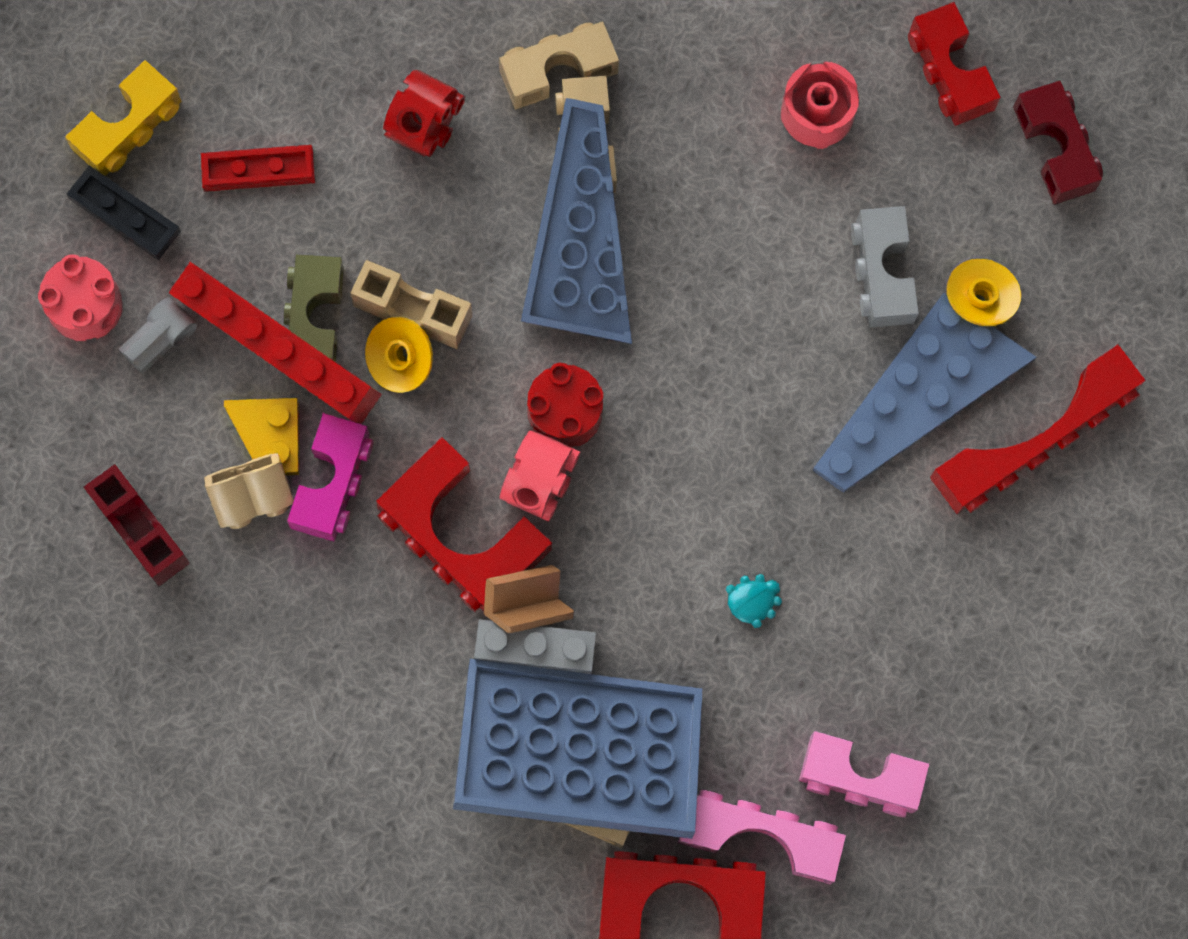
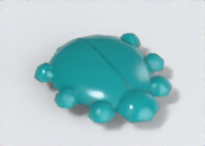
M762 574L757 575L755 581H750L749 577L744 575L740 578V584L736 586L730 584L726 587L728 606L731 613L741 622L752 624L754 628H760L762 626L761 621L766 617L773 619L776 615L773 606H780L782 604V598L776 596L780 592L779 583L774 580L765 582V577Z

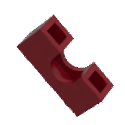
M1061 80L1020 93L1013 108L1026 139L1047 135L1054 138L1062 150L1060 156L1048 159L1040 172L1053 204L1056 205L1095 192L1102 181L1103 169L1100 160L1096 156L1093 157L1089 149V136L1086 127L1082 123L1079 124L1075 116V103L1071 93L1068 90H1064Z
M116 464L83 487L158 586L164 584L190 564L186 556L159 523Z

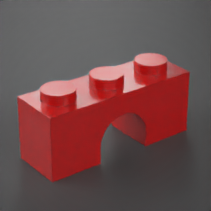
M955 2L914 17L908 33V41L913 52L920 53L925 63L923 65V72L927 82L930 85L935 84L940 94L938 103L945 117L950 116L954 126L995 111L1001 97L986 66L966 71L956 67L950 60L949 54L964 48L970 34Z

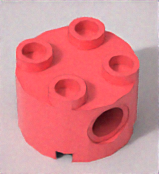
M77 255L65 256L46 272L40 285L38 299L44 313L63 336L72 340L86 341V339H98L107 335L117 325L122 314V296L110 271L100 262L88 257H79Z
M530 430L514 457L516 461L513 468H509L501 489L500 499L507 502V504L550 522L558 505V501L554 498L555 496L564 497L571 482V477L566 472L573 471L581 451Z

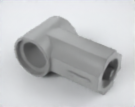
M167 297L150 311L147 316V322L119 348V351L137 370L144 374L172 346L176 348L186 341L184 337L189 338L195 332L198 323L172 298Z

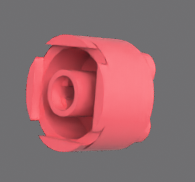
M833 62L813 65L809 63L798 68L786 85L781 106V120L788 133L798 142L817 149L827 148L842 140L850 131L859 106V95L854 77L845 68Z

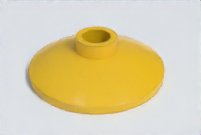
M967 260L959 264L952 271L947 281V297L952 308L963 319L975 325L997 326L1003 324L1014 316L1021 302V290L1015 276L1006 267L992 260ZM976 295L983 296L986 301L978 299Z
M391 317L382 320L371 330L366 342L365 359L370 374L380 386L391 392L405 393L417 389L428 378L433 363V351L427 334L416 322L404 317ZM404 348L407 351V359L403 356Z

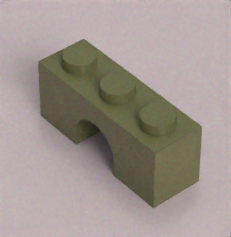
M296 254L295 267H288L287 289L293 290L291 303H285L284 325H289L291 332L336 362L338 339L335 330L317 328L309 322L313 310L322 304H341L344 275L342 258Z

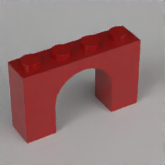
M441 437L376 500L377 507L381 511L377 517L390 531L394 532L398 528L408 538L404 542L405 545L418 558L421 559L426 555L435 564L432 571L442 582L449 585L453 581L463 591L459 597L472 611L476 612L480 608L484 612L486 579L533 569L552 550V542L524 516L498 543L484 552L468 555L446 548L433 532V514L439 502L470 472V465L465 458Z
M614 851V858L606 857L599 939H640L642 911L647 899L659 888L674 883L693 885L710 897L719 916L718 939H761L766 871H756L757 864L733 862V869L717 867V860L694 858L693 865L677 864L678 857L669 855H654L653 861L637 860L638 853Z

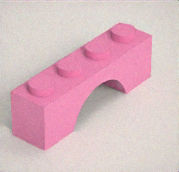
M700 790L699 795H697L695 834L693 839L679 837V844L716 854L720 847L731 837L745 832H758L772 837L784 848L789 857L793 875L830 885L835 882L846 837L844 834L837 833L838 826L822 821H815L814 826L798 822V815L777 810L776 815L773 816L760 812L761 806L758 804L738 800L736 806L722 802L723 796L718 793Z

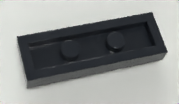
M90 165L66 194L69 200L158 261L181 232L178 225Z

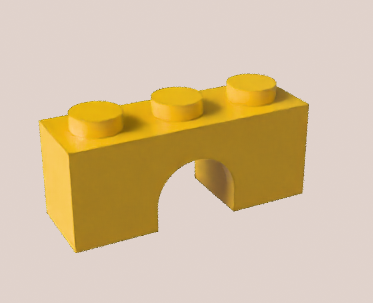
M146 60L119 84L124 99L132 105L131 111L125 119L120 122L109 123L101 120L91 111L65 136L71 149L88 165L104 176L109 172L114 173L118 171L126 162V155L134 147L145 145L152 137L153 129L162 120L166 122L173 118L179 110V104L182 102L177 88Z

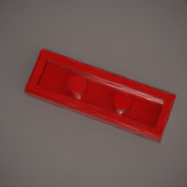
M312 145L201 153L202 188L204 192L315 183Z

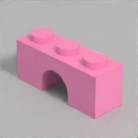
M816 731L813 732L799 781L807 783L806 790L829 796L830 790L846 794L844 799L846 802L866 807L868 801L884 805L883 812L898 817H906L907 812L913 814L918 810L929 768L928 763L891 753L886 757L881 775L873 779H866L857 775L851 768L849 755L853 742Z

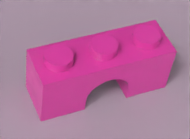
M323 413L311 450L314 458L327 461L336 468L335 476L330 484L320 489L299 485L287 520L290 529L335 542L338 532H345L350 517V511L345 510L349 496H357L362 480V475H358L357 472L361 460L368 461L374 440L369 439L370 434L367 426Z

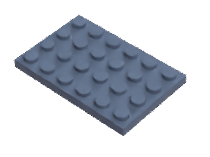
M470 659L453 809L693 839L696 826L702 688Z

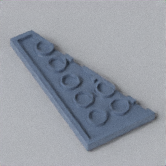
M566 98L521 322L632 344L603 105Z
M943 293L815 465L813 471L841 492H846L879 469L883 464L911 447L919 439L934 431L987 392L1006 381L1010 376L1035 361L1037 357L993 326H979L963 319L952 308L947 294Z

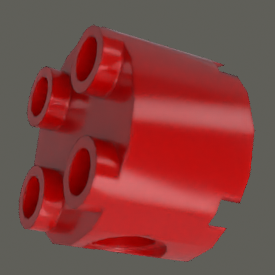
M413 70L403 81L409 87L404 92L397 90L389 106L383 125V130L387 131L384 136L422 156L431 157L437 146L444 148L453 132V128L449 127L453 115L456 116L462 109L465 95L459 93L456 88L420 70Z
M556 363L551 368L544 370L533 380L528 391L527 413L532 431L543 434L569 447L580 446L588 442L597 433L603 415V390L599 386L598 381L587 370L566 363Z

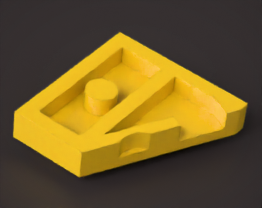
M298 398L224 400V407L252 460L278 453L285 474L299 475Z

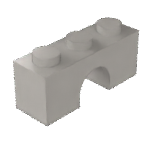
M905 206L860 210L856 223L851 224V238L853 245H859L861 258H856L855 270L857 281L864 282L865 294H860L861 316H868L869 328L914 324L919 314L914 278H895L889 275L882 265V259L887 255L905 253L910 242Z
M479 619L474 659L591 674L596 632L540 626L519 632L507 633L493 621Z

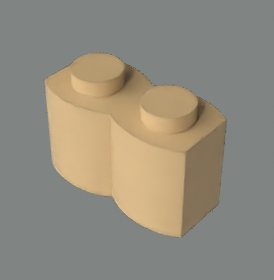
M278 453L265 455L242 465L222 469L204 477L205 488L220 528L230 527L231 529H239L250 524L252 518L258 515L266 514L268 517L281 515L294 502L293 494Z

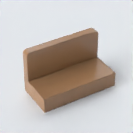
M553 565L486 579L484 615L507 633L519 632L573 619L574 610L558 599L561 571Z

